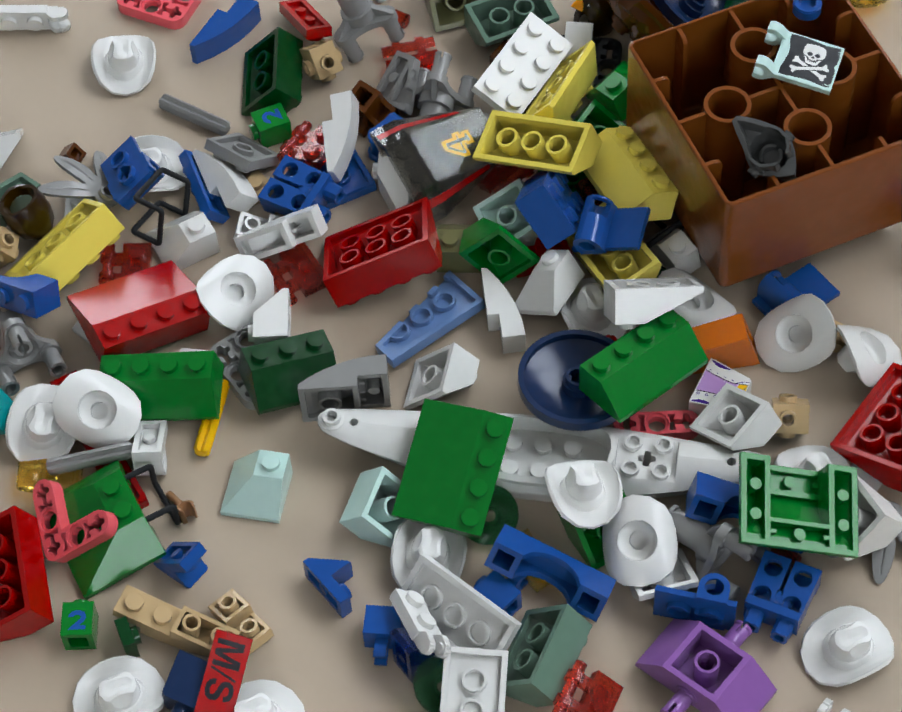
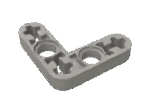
M248 325L215 343L210 351L214 350L217 356L219 354L228 355L229 365H227L222 356L219 357L224 364L223 379L229 382L230 389L247 409L256 410L243 380L231 378V375L238 371L241 348L248 347L240 344L241 340L248 337Z

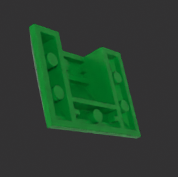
M741 451L739 453V543L858 558L857 468L827 464L821 470L814 471L771 465L770 455Z
M119 460L110 463L63 490L70 524L96 510L112 512L118 518V529L112 538L67 562L86 600L167 555L155 530L147 521L130 487L131 483L125 477L126 473ZM56 514L52 515L50 519L51 529L56 524ZM83 529L78 533V544L82 543L84 539Z

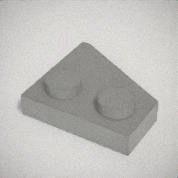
M397 50L376 89L397 110L411 115L421 61L414 56Z

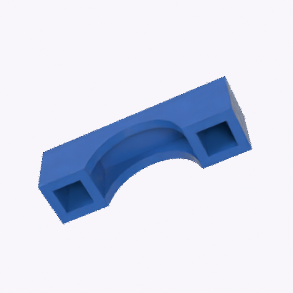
M41 274L23 277L0 275V307L37 319L61 306L58 280Z
M697 471L687 492L685 517L710 525L717 524L720 520L726 518L739 519V484ZM790 550V551H793V552H796V553H799V554H802V553H803V552H801V551Z
M507 524L503 526L484 563L485 566L510 579L518 576H533L547 581L563 594L567 604L574 610L597 622L617 581Z

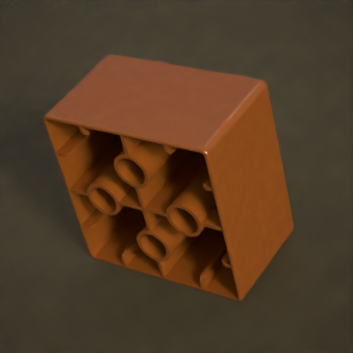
M749 0L634 40L629 44L626 126H630L679 190L674 212L720 286L728 287L902 222V75L849 0H821V14L818 18L811 21H803L794 16L792 12L793 0ZM770 21L781 23L790 32L845 49L830 95L775 78L761 80L752 77L758 55L767 56L774 62L780 45H769L764 42ZM736 116H744L770 123L781 128L784 132L786 130L790 131L795 136L792 143L796 154L797 178L785 183L774 175L768 178L758 176L754 179L747 172L750 167L746 161L744 150L732 120Z

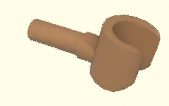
M172 491L166 493V497L177 506L181 523L187 524L186 517L188 516L198 518L193 501H182Z

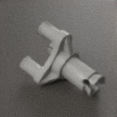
M337 0L341 7L340 14L343 21L334 34V40L337 46L343 49L349 62L356 63L363 58L364 53L356 39L369 30L384 27L391 42H399L404 38L405 32L398 22V14L393 6L376 5L372 0Z
M442 51L435 52L431 70L420 67L414 106L420 110L418 120L452 112L473 110L475 103L473 101L474 93L471 89L478 80L473 76L464 75L461 77L458 93H456L450 87L448 77L446 76L452 56L445 51L443 58L441 57ZM447 117L417 124L416 126L444 128ZM418 134L414 137V142L418 146H426L429 143V138L424 134Z
M0 309V388L8 396L18 393L20 385L14 373L27 365L38 362L46 363L52 377L63 376L66 373L67 365L61 357L62 350L58 342L54 339L36 335L33 329L25 324L20 313L8 309L6 312H2Z
M676 504L668 510L674 521L677 541L696 552V576L699 582L707 574L718 573L720 567L732 553L744 558L745 561L752 559L760 565L765 550L771 552L769 547L740 544L739 527L735 528L727 522L711 526L710 524L685 517L686 510H681V507ZM711 580L706 585L716 584V580ZM729 581V600L734 601L740 591V586Z

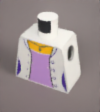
M711 358L689 400L688 410L695 412L699 416L726 383L751 394L752 381L743 374Z

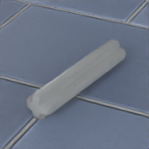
M163 94L159 99V107L167 112L221 136L227 135L230 131V122L168 94Z
M124 442L49 458L46 460V468L48 474L53 476L109 464L116 460L132 459L131 451L133 444L131 442Z

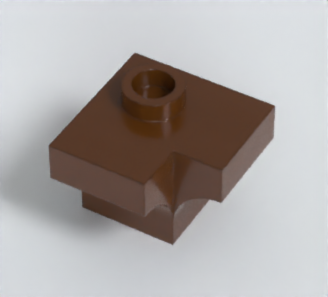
M359 80L351 90L359 101L358 135L365 138L368 131L383 121L388 114L392 112L399 114L397 108L392 106L380 91L362 80Z

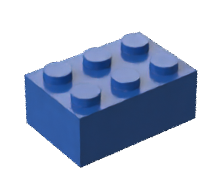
M541 170L524 182L515 204L548 250L576 232L584 201L577 191L572 192L567 185L569 180L566 174Z

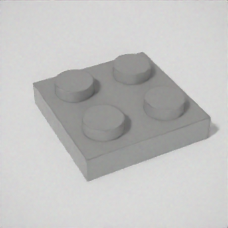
M240 133L207 138L204 149L213 153L214 158L228 161L235 165V169L244 173L276 166L279 164L281 157L280 154Z

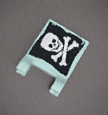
M770 21L764 42L769 45H780L774 62L767 56L758 55L752 77L761 80L775 78L830 95L845 49L790 32L781 23Z

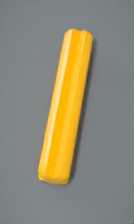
M223 379L219 419H205L201 421L193 447L194 453L197 456L207 457L211 452L230 388L229 382L226 379Z

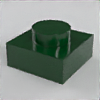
M126 616L114 620L126 655L140 657L137 645L142 643L136 625L130 627Z

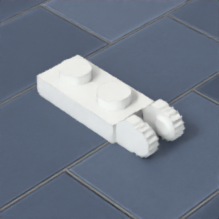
M0 5V31L51 29L54 33H63L70 29L71 23L67 19L69 16L68 10L64 6Z
M395 588L389 599L411 640L414 641L420 650L419 652L428 656L435 653L438 658H447L449 653H451L449 639L441 634L436 625L435 618L430 614L424 603V598L416 591Z

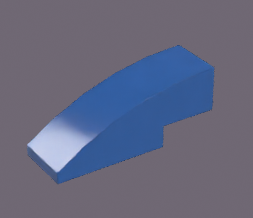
M236 0L227 12L217 9L189 44L192 61L198 64L226 51L249 34L261 21L259 2L255 0Z

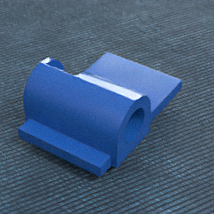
M132 136L100 165L109 183L107 187L114 201L127 210H130L137 203L133 199L135 193L160 168L155 161L141 152L135 138ZM162 173L152 183V185L140 196V198L146 195L165 176V174Z
M597 194L588 195L574 237L572 250L579 252L581 255L606 254L607 251L640 250L651 211L650 208H617L605 196ZM595 200L605 202L606 206H597L594 202Z
M808 263L786 278L778 270L768 273L759 283L757 297L752 299V303L766 316L779 305L802 294L812 293L827 304L838 297L840 291L811 263Z
M710 573L701 578L697 593L656 585L653 614L673 619L701 621L710 628L724 631V629L729 630L734 625L738 602L729 600L730 583L728 579L719 573ZM716 580V584L706 585L707 582Z

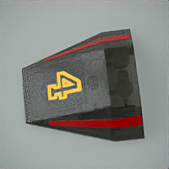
M480 107L393 120L369 132L382 158L385 156L389 158L411 197L410 203L428 197L434 222L448 216L497 165L496 163L476 161L472 158L488 121Z

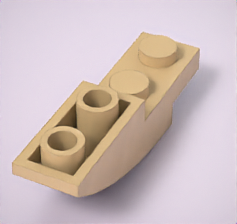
M128 584L117 601L112 614L118 618L126 616L127 621L140 627V633L179 649L207 657L210 655L216 629L240 635L241 632L185 605L182 609L177 608Z

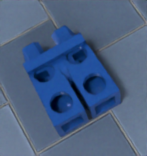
M285 155L273 173L274 178L270 177L258 195L264 211L271 214L277 212L284 216L318 204L327 224L331 219L332 213L329 208L325 207L328 201L337 205L340 204L345 197V192L341 186L333 182L330 174L324 171L321 172L314 167ZM288 168V171L284 175V170ZM273 189L274 192L271 195V197H269V193Z
M765 550L744 602L743 626L747 624L751 628L752 633H758L762 623L771 625L773 628L770 638L781 644H786L791 635H797L808 607L819 589L822 570L795 561L791 570L792 559ZM770 562L778 563L781 567L770 564ZM799 573H805L809 575L811 578L800 575Z

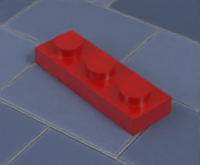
M306 0L279 2V12L306 40L320 41L323 37L332 36V26Z

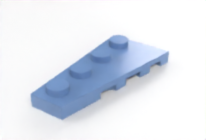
M449 270L443 276L444 281L438 287L434 285L427 292L428 297L420 305L415 304L409 310L410 315L403 322L399 321L375 345L376 351L379 355L386 354L387 363L395 368L486 308L484 300Z

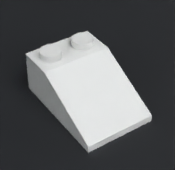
M692 277L604 280V316L613 324L618 325L619 329H635L636 324H646L704 292V286Z

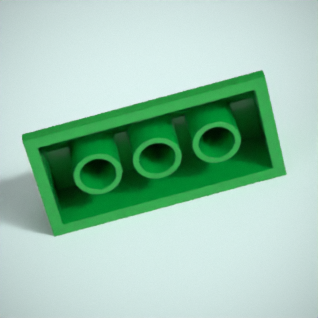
M672 309L646 324H640L582 363L579 370V389L617 422L622 423L706 365L708 358L689 322Z
M214 350L101 355L99 371L124 383L134 391L141 401V421L219 419L224 364Z

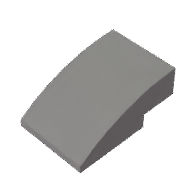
M386 354L371 355L338 363L315 373L297 385L303 422L318 421L319 414L329 408L362 409L391 406Z

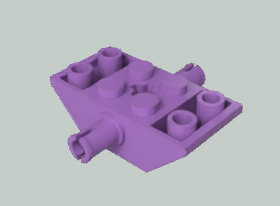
M673 619L635 664L636 667L675 693L659 712H685L690 705L701 712H761L775 695L777 689L755 659L739 648L752 634L751 628L747 624L741 628L740 626L743 624V621L736 620L723 637L701 621Z

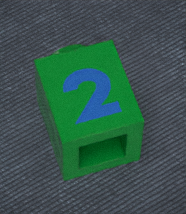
M281 102L250 113L252 124L248 125L251 137L253 140L258 139L261 145L268 148L293 139L291 123Z
M77 599L73 602H63L60 637L65 650L97 649L99 615L94 601Z

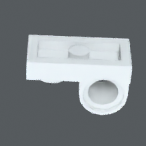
M167 420L140 421L137 432L134 435L131 451L134 470L147 464H152L156 476L166 475L167 456L165 444L168 433ZM146 471L138 476H150L149 471Z

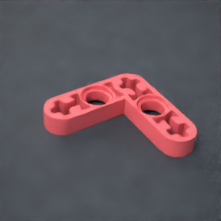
M117 0L119 11L124 15L177 30L187 24L202 0ZM151 6L158 7V10L155 12L145 11Z
M639 410L629 417V427L632 431L692 440L697 437L698 433L690 428H685L683 422H689V425H691L698 415L691 410L640 412ZM615 421L613 428L624 429V421L622 423ZM657 421L663 423L665 428L662 431L656 432L651 430L649 425ZM670 422H674V430H670Z
M46 479L36 483L33 489V501L44 555L49 561L66 563L112 538L117 532V516L112 512L104 510L93 511L70 524L62 486L58 482ZM56 514L57 521L51 529L50 519L52 515ZM83 529L84 539L82 543L78 544L77 536L80 530Z

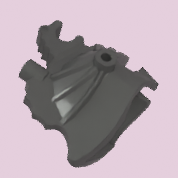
M736 116L732 120L744 150L746 161L750 167L747 172L754 179L758 176L768 178L774 175L785 183L797 178L796 154L792 143L795 136L790 131L786 130L784 132L775 125L744 116Z

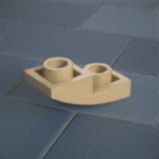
M233 588L208 606L210 612L219 622L241 631L239 636L253 639L249 654L253 653L274 636L271 627L253 612L251 605Z

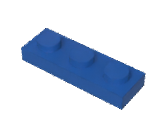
M185 149L178 157L183 167V173L191 182V192L196 198L199 211L204 212L209 221L212 220L224 224L230 218V215L222 198L209 193L192 152Z

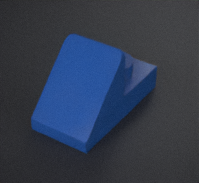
M172 542L165 550L167 555L153 562L158 569L186 588H191L208 569L201 559L207 550L200 542Z
M318 558L305 559L303 565L307 579L342 618L351 613L350 599L352 594L344 584L353 577L351 562Z

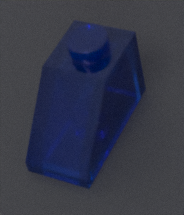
M405 627L395 628L390 631L394 662L412 683L443 663V659L436 657L435 653L429 656L421 654Z

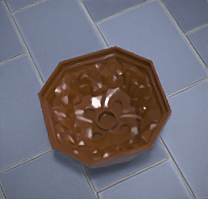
M607 0L614 13L611 16L614 21L611 25L620 35L629 34L632 41L675 27L662 14L653 0Z

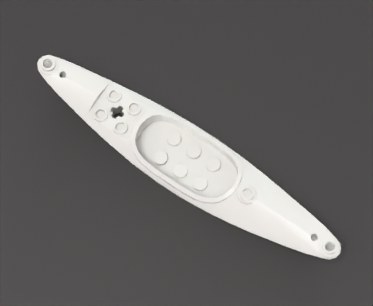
M329 408L319 414L318 426L324 433L344 443L405 467L421 411ZM497 413L514 418L493 494L517 499L553 502L544 477L547 467L570 461L602 460L612 464L619 473L622 489L626 497L632 494L650 496L654 499L687 494L697 471L733 483H739V453L741 451L760 453L746 450L732 451L721 445L606 426L590 431L564 430L543 422L535 415Z

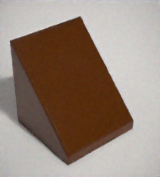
M73 142L65 146L59 156L68 157L81 163L87 153Z

